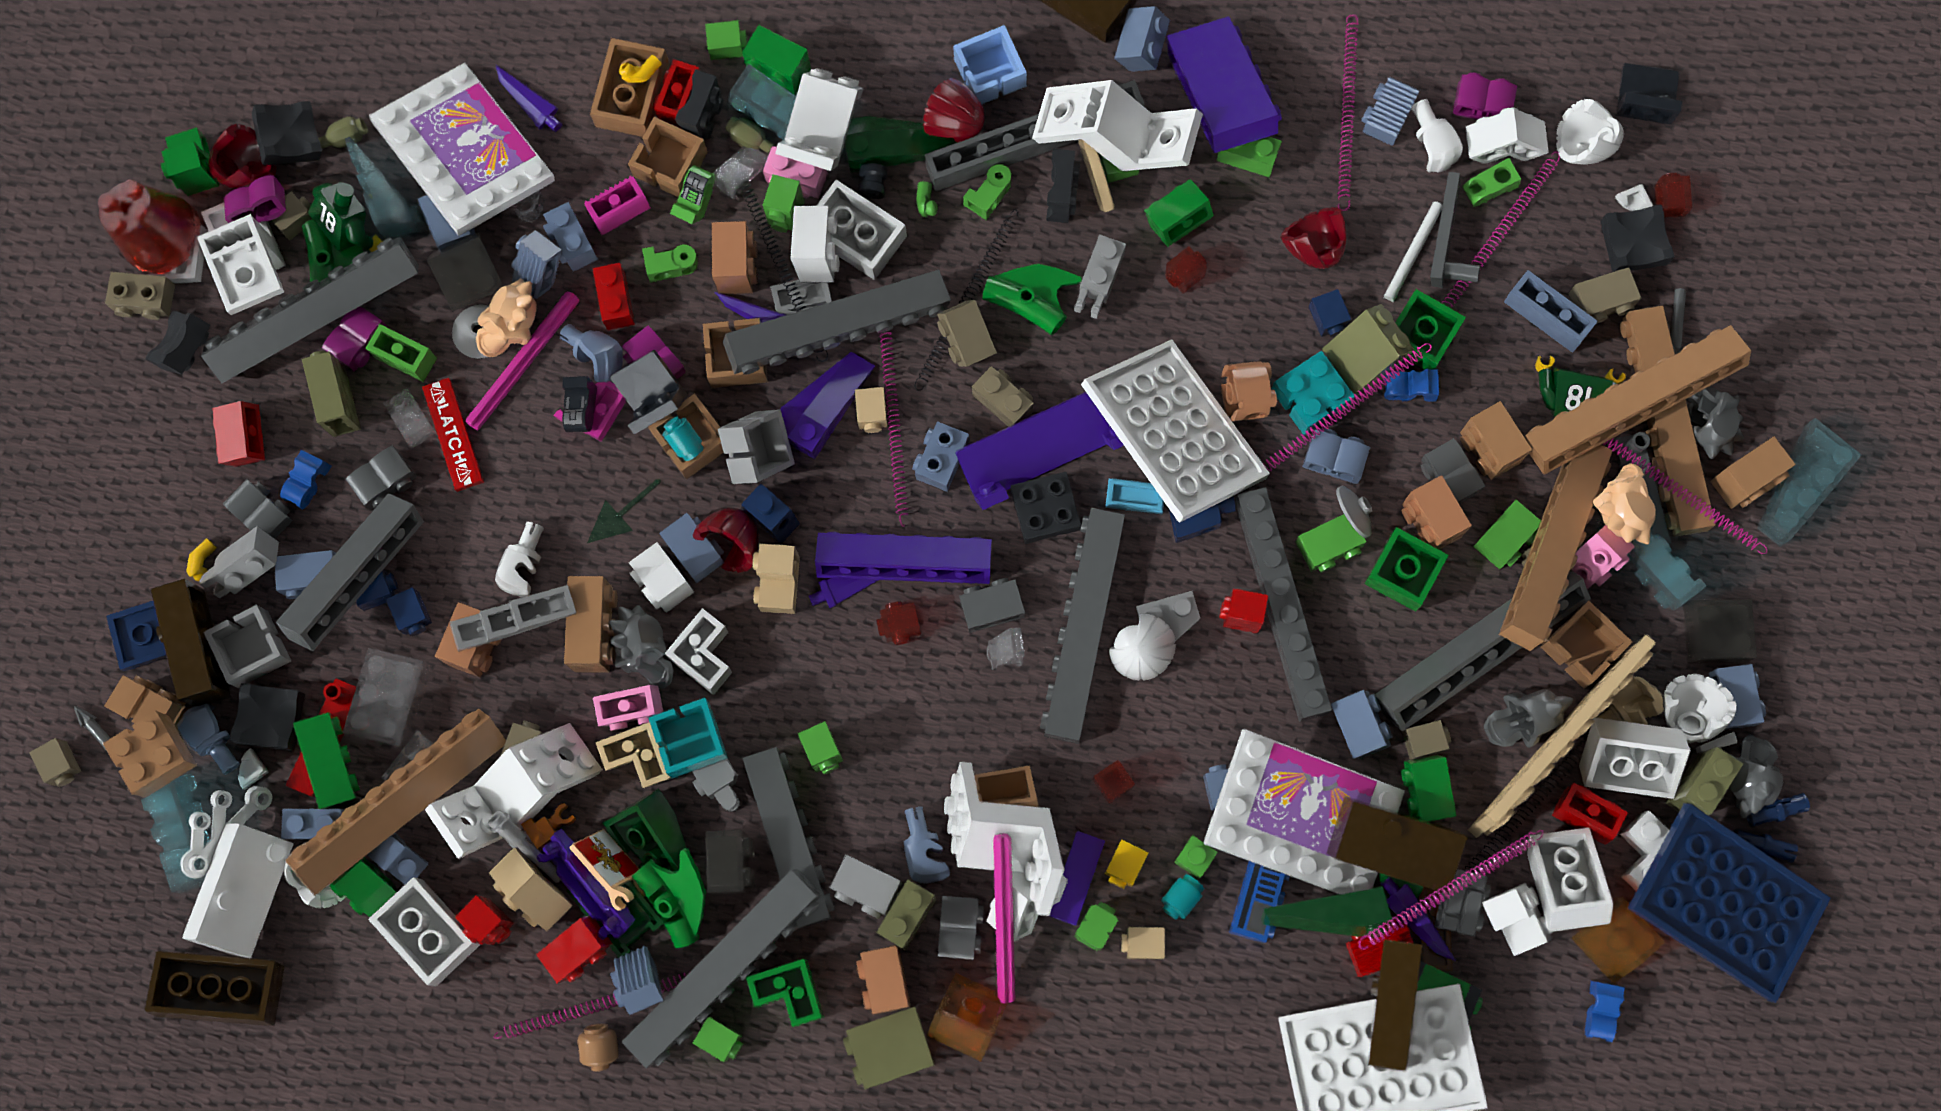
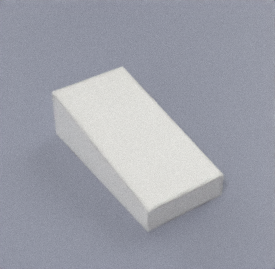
M1732 732L1696 747L1697 753L1705 752L1715 747L1722 748L1738 742L1735 733Z

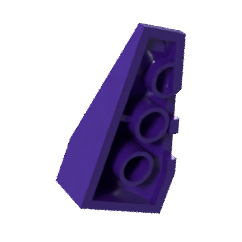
M850 352L782 406L780 410L789 444L815 460L855 399V389L862 388L875 365Z

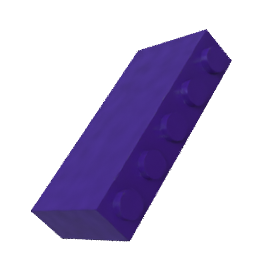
M1229 16L1166 36L1169 59L1192 108H1197L1203 114L1200 125L1214 153L1278 134V121L1282 119L1280 109L1277 104L1273 105L1270 89L1267 84L1263 85L1258 65H1253L1249 46L1243 45L1240 28L1233 25Z

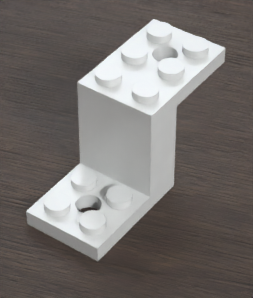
M819 68L803 73L785 139L778 142L775 154L829 171L836 168L839 164L856 101L861 99L864 88L858 86L859 81L845 76L837 80L831 78L832 72Z
M1113 80L1050 87L1046 89L1032 139L1037 143L1082 139L1121 171L1187 166L1191 159L1203 114L1197 108L1151 113Z
M224 203L201 212L209 232L198 236L197 239L226 311L230 315L284 293L276 270L286 266L268 221H261L259 224L249 214L228 223L225 220Z
M568 723L509 747L474 786L431 803L425 811L459 859L503 839L497 832L492 833L488 825L489 819L496 812L508 813L510 815L509 819L521 830L523 829L521 824L529 818L533 819L557 793L595 777L603 769L572 725ZM559 754L564 755L567 760H563ZM461 817L466 818L471 825H465Z
M960 762L957 774L953 773L951 778V795L946 797L944 803V813L949 815L948 833L952 834L953 837L951 852L956 854L958 867L994 870L993 838L996 834H1008L1011 838L1012 872L1025 873L1026 880L1030 881V900L1035 903L1037 915L1049 916L1064 871L1050 809L979 802L972 763Z

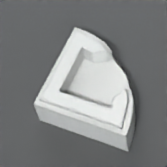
M1643 184L1615 196L1617 201L1630 211L1654 206Z
M251 748L241 759L242 762L238 775L240 786L246 790L269 772Z

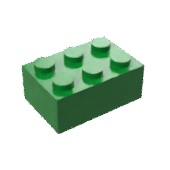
M328 712L293 723L319 809L356 798L355 792L359 791L360 788L356 774L349 775L346 763H350L351 758L347 745L341 746L338 735L343 734L338 717L332 718L331 713Z

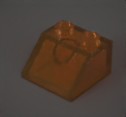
M1623 896L1612 899L1613 909L1610 924L1582 927L1571 937L1577 946L1613 984L1644 963L1665 943L1642 917L1628 909L1629 903Z
M956 973L936 1011L926 1036L976 1060L982 1061L1008 1002L1001 1003L997 992Z

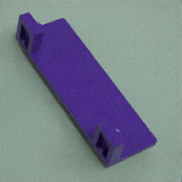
M1084 392L957 450L955 454L976 503L982 510H985L1009 499L1006 490L1010 489L1011 485L1026 482L1104 445H1108L1111 449L1116 450L1124 446V444L1087 392Z

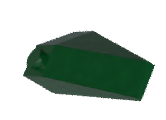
M873 116L851 119L845 139L851 173L860 171V166L865 163H876L888 167L925 160V154L958 142L954 138L937 137L925 133L924 123Z
M659 788L603 823L613 840L626 854L631 850L642 861L638 867L639 869L653 859L662 868L674 872L679 871L680 852L684 848L687 849L675 812Z
M1383 887L1268 907L1263 909L1261 917L1262 925L1356 937L1369 935V932H1373L1374 929L1383 926V923H1387L1388 920L1392 921ZM1384 924V928L1388 931V925ZM1380 927L1379 930L1385 935L1383 928ZM1375 930V934L1380 937L1379 932ZM1370 933V937L1375 938L1374 934Z

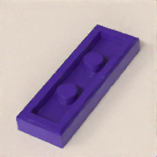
M1079 831L1076 832L1062 874L1068 881L1060 902L1052 905L1049 917L1076 926L1105 840Z

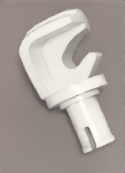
M1427 99L1418 101L1411 109L1421 125L1416 136L1420 142H1424L1429 156L1426 169L1428 172H1443L1460 158L1462 143L1456 131L1446 119H1436Z
M529 521L525 524L526 526L519 544L509 545L505 549L495 578L500 589L519 597L529 596L531 586L519 576L517 572L518 567L524 566L530 573L535 574L536 569L533 563L538 564L541 559L540 555L534 550L544 528L538 524L534 528L533 522Z

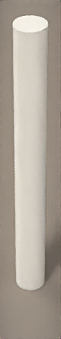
M1433 202L1384 295L1385 299L1394 302L1442 211L1443 205L1441 203Z

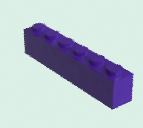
M818 533L815 557L817 578L990 584L992 539L981 537L955 538L953 536L926 537L924 535L897 536L895 534L869 535L867 533Z

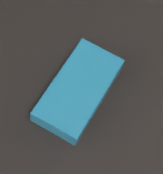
M1109 478L1105 508L1163 514L1164 501L1151 483Z

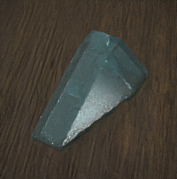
M351 137L345 138L352 163L357 172H361V174L357 175V178L365 192L363 196L376 228L385 239L392 238V240L398 237L403 239L420 232L417 222L422 220L416 206L410 207L405 198Z

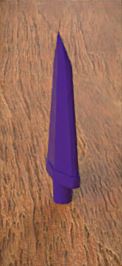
M496 65L500 83L531 118L535 126L541 129L547 124L554 132H557L562 127V123L554 117L558 108Z
M715 292L728 309L746 319L760 318L761 323L786 316L784 313L782 314Z
M824 579L818 582L821 591L808 597L812 606L826 601L830 609L879 580Z
M1388 877L1381 883L1390 895L1386 898L1388 907L1396 915H1401L1402 911L1406 912L1407 908L1410 909L1411 906L1419 903L1407 883L1399 888L1391 877ZM1419 904L1416 907L1420 910L1422 916H1419L1415 907H1412V911L1416 914L1417 919L1413 917L1410 910H1407V913L1413 920L1412 922L1409 921L1406 913L1402 914L1408 922L1407 926L1435 954L1456 961L1428 915L1422 911Z

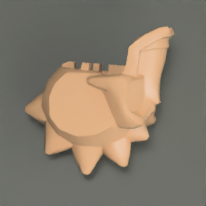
M520 278L511 285L504 286L496 292L489 307L478 317L479 325L483 326V328L478 329L476 336L477 348L480 353L487 357H496L505 352L511 343L526 345L531 339L529 329L536 315V301L531 295L532 282H525L524 279Z
M1632 463L1625 465L1613 481L1607 483V487L1593 500V503L1602 514L1607 528L1616 536L1622 537L1627 543L1636 539L1640 543L1649 544L1651 527L1656 517L1655 505L1648 495L1642 469Z

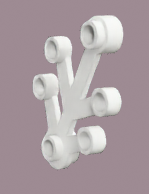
M260 786L249 788L245 794L246 804L227 823L243 825L257 810L268 808L272 801L271 792L267 788ZM217 790L211 796V804L213 805L211 840L205 846L204 830L210 826V816L207 813L195 812L189 818V824L192 827L191 847L181 859V869L187 877L198 879L207 874L212 856L216 851L225 827L226 808L232 803V796L227 791ZM223 794L225 800L223 804L220 805L218 803V798L220 795ZM260 794H263L264 801L259 804L258 797ZM202 816L203 823L201 826H197V818ZM200 859L201 864L199 868L195 869L194 862Z

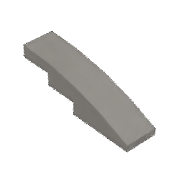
M566 585L511 600L508 604L451 621L450 627L459 652L576 614L569 587Z

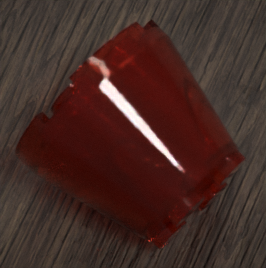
M127 180L124 183L118 184L108 193H104L99 197V219L102 226L124 258L135 268L154 274H163L179 267L191 256L188 252L195 241L196 235H199L201 225L195 208L182 197L137 183L134 180Z

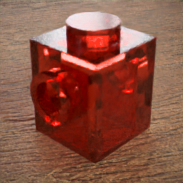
M1188 246L1167 262L1165 277L1172 287L1178 288L1184 294L1205 277L1207 269L1206 260L1200 252H1194Z
M901 601L892 602L885 605L886 609L880 610L881 618L876 619L879 635L886 636L887 643L893 642L894 645H903L911 642L910 637L921 635L914 602L904 605Z

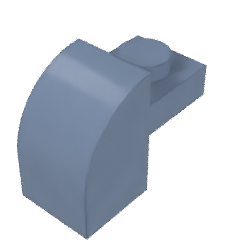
M393 833L367 854L382 869L390 872L405 885L413 877L417 878L428 865V862L409 848L405 841L396 833Z

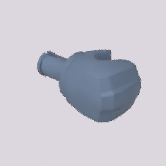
M567 324L562 328L560 332L562 336L560 338L573 346V356L583 363L590 360L593 361L595 381H612L610 379L611 375L622 369L623 351L620 344L612 337L600 331L589 330L582 333L572 324Z
M204 703L188 709L177 724L178 731L183 739L200 756L211 755L223 774L226 775L234 771L240 763L225 745L230 739V735L226 730L220 732L217 719L212 712L215 707L210 703Z
M915 807L916 810L914 811L913 808L905 810L911 836L904 840L903 843L910 877L912 880L923 884L938 882L948 878L950 872L946 863L933 861L926 856L928 851L941 853L943 848L935 843L939 840L938 834L927 830L923 807Z

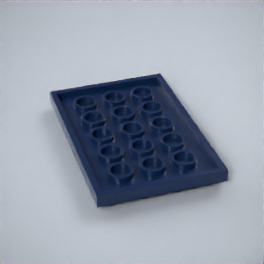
M1684 803L1628 909L1766 1000L1776 1003L1831 898L1692 804Z

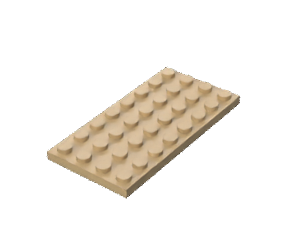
M1645 635L1612 665L1567 716L1564 723L1553 732L1470 826L1468 831L1476 838L1483 833L1488 836L1496 828L1498 829L1508 821L1515 812L1513 809L1521 802H1524L1535 790L1533 786L1538 784L1541 779L1543 780L1555 767L1553 763L1557 762L1575 744L1573 741L1581 734L1583 735L1594 723L1593 718L1597 717L1600 712H1603L1614 700L1612 696L1622 690L1634 677L1632 674L1640 667L1642 668L1653 656V653L1649 650L1656 643Z

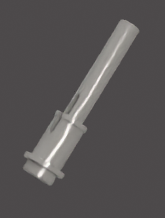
M496 812L488 821L490 831L492 833L497 832L512 848L518 847L549 878L558 883L561 879L556 874V867L550 861L545 863L539 862L536 858L541 852L525 839L526 833L522 832L509 819L510 815L508 813Z

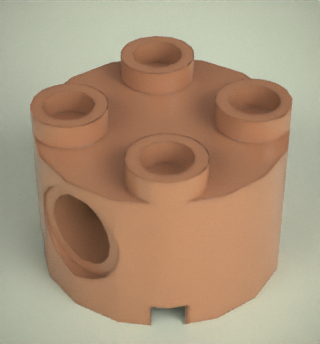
M1257 361L1224 366L1222 377H1227V384H1221L1225 413L1231 416L1230 420L1232 422L1266 418L1269 415L1270 407H1276V392L1271 390L1270 387L1272 376L1270 363Z

